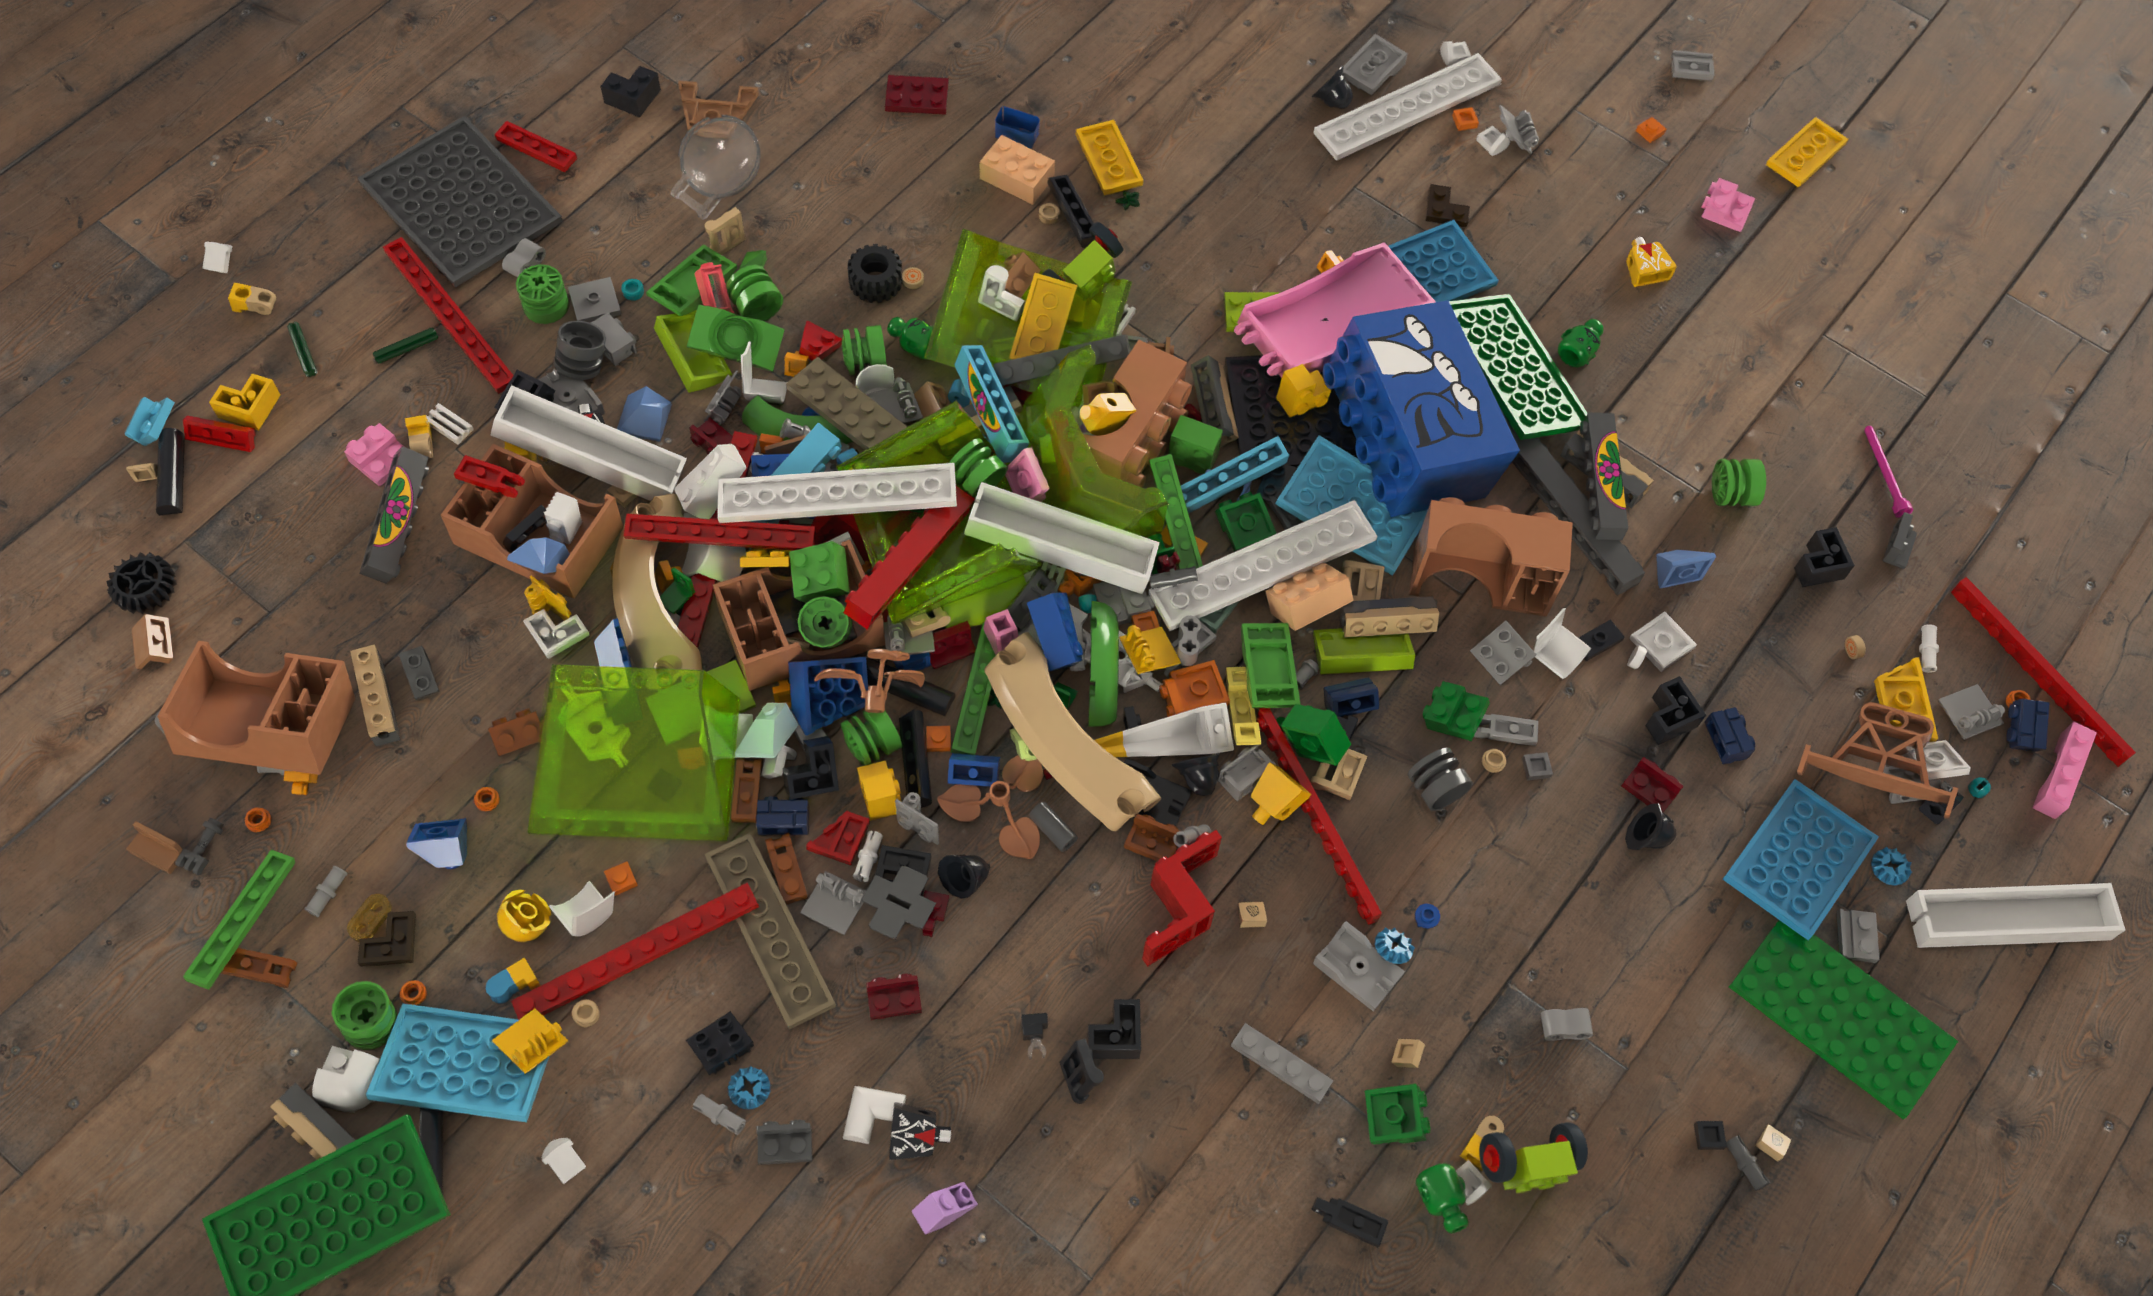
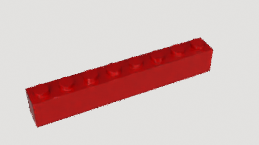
M956 486L957 506L925 509L923 512L924 516L922 518L918 516L915 519L909 533L905 531L898 540L899 544L896 547L892 545L885 554V560L883 562L879 560L871 571L873 573L870 576L865 575L858 585L859 589L856 592L852 590L844 601L847 603L844 614L868 630L970 513L975 498Z

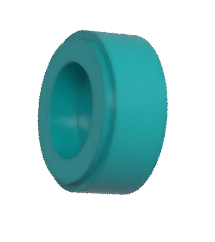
M628 279L621 286L622 294L627 300L635 301L644 295L643 284L637 279Z

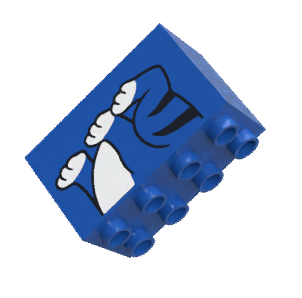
M1449 300L1352 317L1343 336L1338 338L1332 357L1323 367V379L1329 389H1335L1339 398V414L1342 423L1345 426H1351L1357 439L1355 448L1359 461L1362 464H1368L1372 469V489L1376 500L1386 504L1392 518L1411 514L1412 512L1426 511L1431 500L1439 501L1443 498L1451 497L1460 499L1463 502L1486 498L1520 449Z

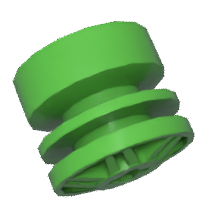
M539 264L530 266L521 272L516 281V288L525 315L533 322L540 324L554 323L561 319L568 311L569 300L559 271L550 265Z
M749 265L741 268L727 281L728 296L736 306L739 314L743 317L767 321L777 314L782 307L783 296L762 266Z
M881 325L866 326L865 337H861L858 328H854L855 338L850 339L849 329H843L842 352L849 376L855 375L854 365H859L860 372L864 370L865 364L868 363L870 366L876 364L887 365Z
M980 438L965 445L949 462L955 465L956 483L964 482L962 490L975 499L981 482L996 486L1008 470V467L996 455L990 457L992 450L988 446L985 447V443Z
M1736 459L1717 460L1712 474V494L1715 503L1718 506H1735L1737 503L1741 506L1760 505L1766 490V471L1763 462L1759 459H1743L1740 463Z
M825 596L813 598L805 603L798 617V627L803 638L813 646L825 649L835 648L844 643L851 634L853 625L852 619L844 614L846 606L834 598ZM825 617L833 622L829 624L830 629L828 630L826 627H821Z
M864 710L863 717L865 723L856 715L851 717L852 724L848 720L840 723L844 740L850 752L862 766L871 764L870 757L875 762L880 760L877 748H880L886 755L902 748L899 734L886 711L883 713H869Z
M369 981L356 982L345 987L336 996L332 1004V1017L345 1040L354 1048L361 1050L376 1049L387 1043L398 1014L386 991L378 984Z

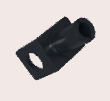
M1944 781L1938 789L1952 792L1953 787ZM1957 792L1952 810L1964 798L1959 792ZM1926 800L1919 807V811L1938 825L1944 820L1947 805Z

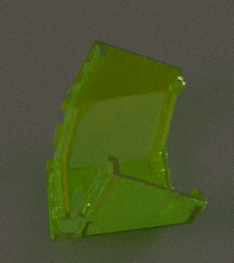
M1089 344L1069 352L1025 401L1018 418L1029 441L1027 448L1032 447L1050 488L1045 493L1046 498L1042 503L1149 538L1154 534H1160L1163 530L1168 507L1164 494L1158 488L1149 487L1144 489L1101 473L1071 411L1073 406L1083 403L1082 385L1091 384L1089 373L1090 369L1095 365L1096 356Z

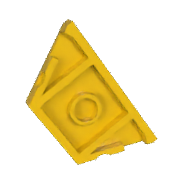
M1919 657L1913 658L1903 666L1900 665L1894 668L1889 673L1886 672L1878 676L1874 683L1879 704L1929 718L1934 725L1933 734L1929 742L1937 741L1938 735ZM1898 720L1890 722L1894 727L1902 726V723Z

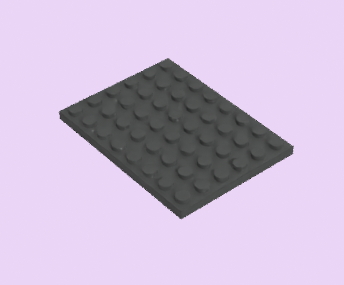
M465 116L357 178L360 185L454 287L459 286L505 258L507 254L516 249L522 239L526 238L532 241L563 222L562 216Z

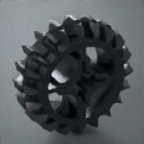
M140 552L137 557L130 554L129 560L121 559L122 564L120 566L114 565L115 572L108 573L110 580L106 581L107 591L112 601L122 610H128L133 614L137 610L139 613L144 614L146 609L153 612L156 605L162 607V601H170L168 594L175 593L173 586L177 585L175 572L171 565L159 555L155 556L150 552L146 556ZM154 572L158 573V579H154ZM126 587H129V594L125 593Z

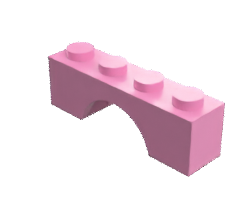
M1008 609L986 617L983 630L996 655L1018 637V629Z
M2073 722L2060 734L2054 750L2057 753L2055 765L2049 777L2039 789L2033 809L2053 819H2057L2069 808L2097 732Z

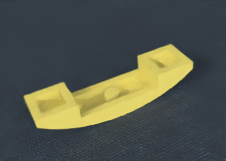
M1226 667L1227 694L1230 699L1229 712L1236 745H1261L1259 723L1256 722L1255 709L1251 706L1247 691L1246 667Z

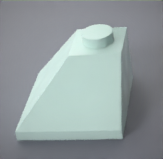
M771 702L762 708L735 751L736 757L775 758L798 726L787 703Z

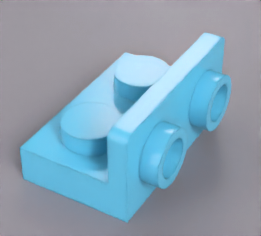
M143 397L125 431V435L143 446L158 439L175 402L167 397L160 402H153Z

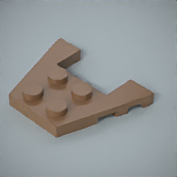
M678 82L689 135L730 138L759 96L758 88L740 86L737 102L696 99L698 91L697 82Z

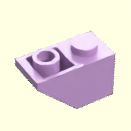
M965 1182L930 1193L912 1210V1213L924 1233L928 1234L945 1227L975 1208L978 1204Z

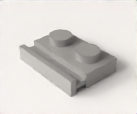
M1673 50L1671 55L1672 77L1712 81L1714 77L1713 54Z
M1839 909L1837 911L1839 953L1852 961L1877 963L1879 961L1876 913Z

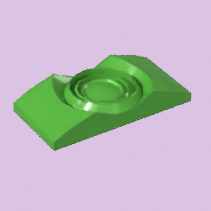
M703 244L651 287L646 294L677 315L683 316L697 310L698 304H702L694 274L701 268L700 265L713 262V265L721 264L726 284L737 269V264ZM708 275L712 291H716L712 275Z
M698 304L687 348L741 363V355L745 352L748 342H751L752 366L773 372L785 329L758 319L739 316L724 309Z
M1242 623V656L1246 666L1247 691L1252 708H1293L1295 704L1301 705L1288 623Z

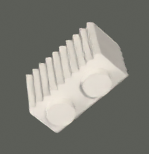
M556 492L554 493L555 496L552 497L553 500H550L551 504H548L549 507L544 512L546 525L552 540L571 544L582 524L578 502L573 497Z

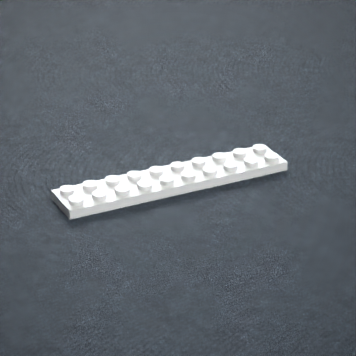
M1477 53L1314 128V134L1337 161L1493 89L1501 84L1502 79Z
M954 463L718 479L717 518L719 523L957 506Z
M1353 500L1197 568L1198 581L1177 584L1178 587L1171 585L1155 589L1151 588L1149 589V596L1167 628L1171 631L1180 627L1181 620L1186 616H1195L1198 619L1274 586L1279 582L1290 579L1298 573L1306 572L1314 566L1326 563L1377 540V534L1356 501Z

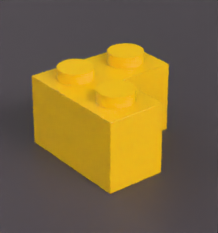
M1301 364L1284 371L1276 398L1288 416L1293 417L1297 414L1302 415L1314 407L1325 405L1331 389L1326 386L1318 370L1309 373L1305 366Z
M251 374L241 391L220 385L209 404L218 418L245 427L255 428V430L259 431L281 395L272 379Z
M886 760L857 767L858 779L870 821L896 815L895 800L901 801V791L898 780H895L893 769H888Z

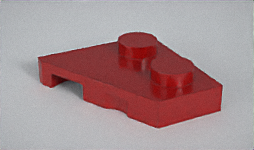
M806 321L799 354L809 356V359L812 361L817 357L822 360L841 347L842 338L810 321Z
M846 811L838 817L834 824L826 827L818 838L813 842L809 841L806 849L851 866L868 829L870 819Z

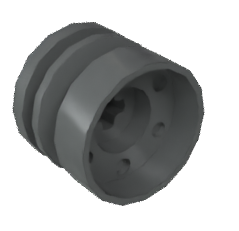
M585 321L564 323L558 331L554 357L555 368L561 374L577 380H587L597 376L602 365L606 342L605 333L598 326Z
M1442 748L1427 755L1416 763L1407 774L1410 780L1415 782L1414 786L1417 790L1425 789L1421 797L1431 811L1442 809L1460 799L1474 784L1464 768L1456 769L1459 761L1457 758H1453L1454 753L1450 748Z

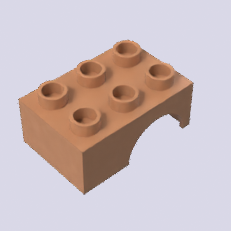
M1141 340L1137 341L1113 377V381L1118 384L1119 392L1127 395L1136 412L1132 413L1125 424L1113 433L1092 436L1076 432L1072 439L1074 446L1071 463L1072 490L1115 511L1119 509L1126 497L1132 500L1138 498L1146 482V476L1141 473L1146 465L1149 464L1150 459L1164 456L1168 445L1163 441L1168 431L1173 432L1180 415L1188 416V410L1184 409L1183 406L1190 396L1192 384L1185 382L1186 361Z
M492 444L481 460L506 468L509 472L520 475L524 478L525 483L523 486H517L507 480L504 484L518 490L517 497L511 498L504 496L500 492L497 493L464 482L441 514L453 544L529 579L531 575L538 581L542 579L551 589L575 599L623 528L615 497L606 494L604 497L605 502L601 504L579 499L557 485L546 474L541 464ZM556 492L577 500L582 524L571 544L563 543L570 555L563 565L557 564L556 572L543 574L507 560L508 555L511 553L503 545L506 534L542 504L545 509L548 508V504H551L550 500H553L552 497L555 496L554 493ZM547 525L539 527L517 547L519 548L529 539L544 537L551 539Z
M1451 497L1443 498L1439 501L1431 500L1414 547L1409 595L1419 596L1421 586L1433 574L1446 570H1457L1474 576L1486 587L1491 597L1492 608L1547 617L1570 572L1573 522L1558 520L1557 516L1547 512L1536 513L1532 516L1512 513L1508 507L1502 505H1491L1486 508L1467 506L1462 500Z
M851 540L841 542V546L845 548L850 592L852 590L856 592L865 574ZM769 567L713 584L719 613L749 691L789 678L788 662L848 658L886 645L882 614L868 630L852 619L857 638L853 641H850V639L846 640L835 648L825 649L814 646L813 651L802 648L798 642L789 645L787 638L805 639L800 631L788 635L784 634L769 595L793 588L792 577L775 575L769 570ZM827 622L821 624V627H826L828 630Z
M198 641L157 717L173 754L321 775L355 701V695L344 661L285 653V665L279 671L266 674L253 673L227 663L213 651L208 642Z

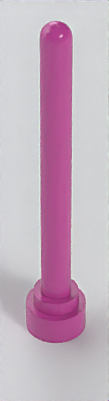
M1866 426L1864 429L1894 500L1892 510L1895 517L1900 518L1904 512L1911 514L1913 512L1910 501L1902 497L1873 427Z

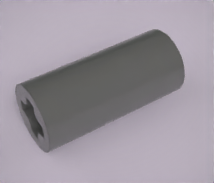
M1041 802L1030 812L1029 818L1061 852L1067 851L1077 841L1078 836L1046 802Z

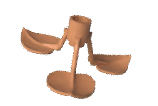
M872 649L867 652V656L869 658L881 659L877 686H869L866 691L861 675L846 669H825L818 673L814 679V682L825 678L856 679L861 689V698H865V712L883 713L885 712V700H887V693L892 679L908 681L922 687L925 675L923 672L915 670L885 672L884 677L887 678L883 690L882 680L885 661L908 660L910 654L902 651Z
M1017 755L1009 760L1002 771L1004 782H994L990 787V793H986L982 800H980L981 792L977 786L962 784L953 785L945 793L937 797L941 809L949 817L960 822H970L977 819L981 813L979 805L985 804L989 799H991L994 805L1003 806L1011 825L1005 826L999 834L1001 848L1007 854L1014 857L1031 859L1036 855L1040 845L1038 827L1027 817L1020 818L1014 822L1008 802L1010 801V790H1014L1017 787L1022 792H1030L1040 786L1043 780V768L1038 759L1026 761Z

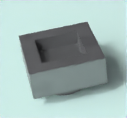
M1547 752L1523 756L1522 761L1527 781L1552 777L1553 772Z

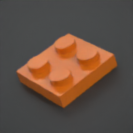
M1215 660L1169 673V678H1174L1184 711L1221 703L1229 705L1230 699Z

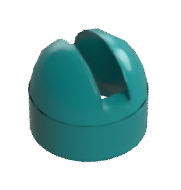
M1087 594L1078 597L1080 609L1085 613H1091V601H1097V596Z
M1983 777L1973 779L1968 785L1970 794L1976 798L1985 797L1991 789L1990 782ZM1981 784L1983 788L1978 790L1976 787Z

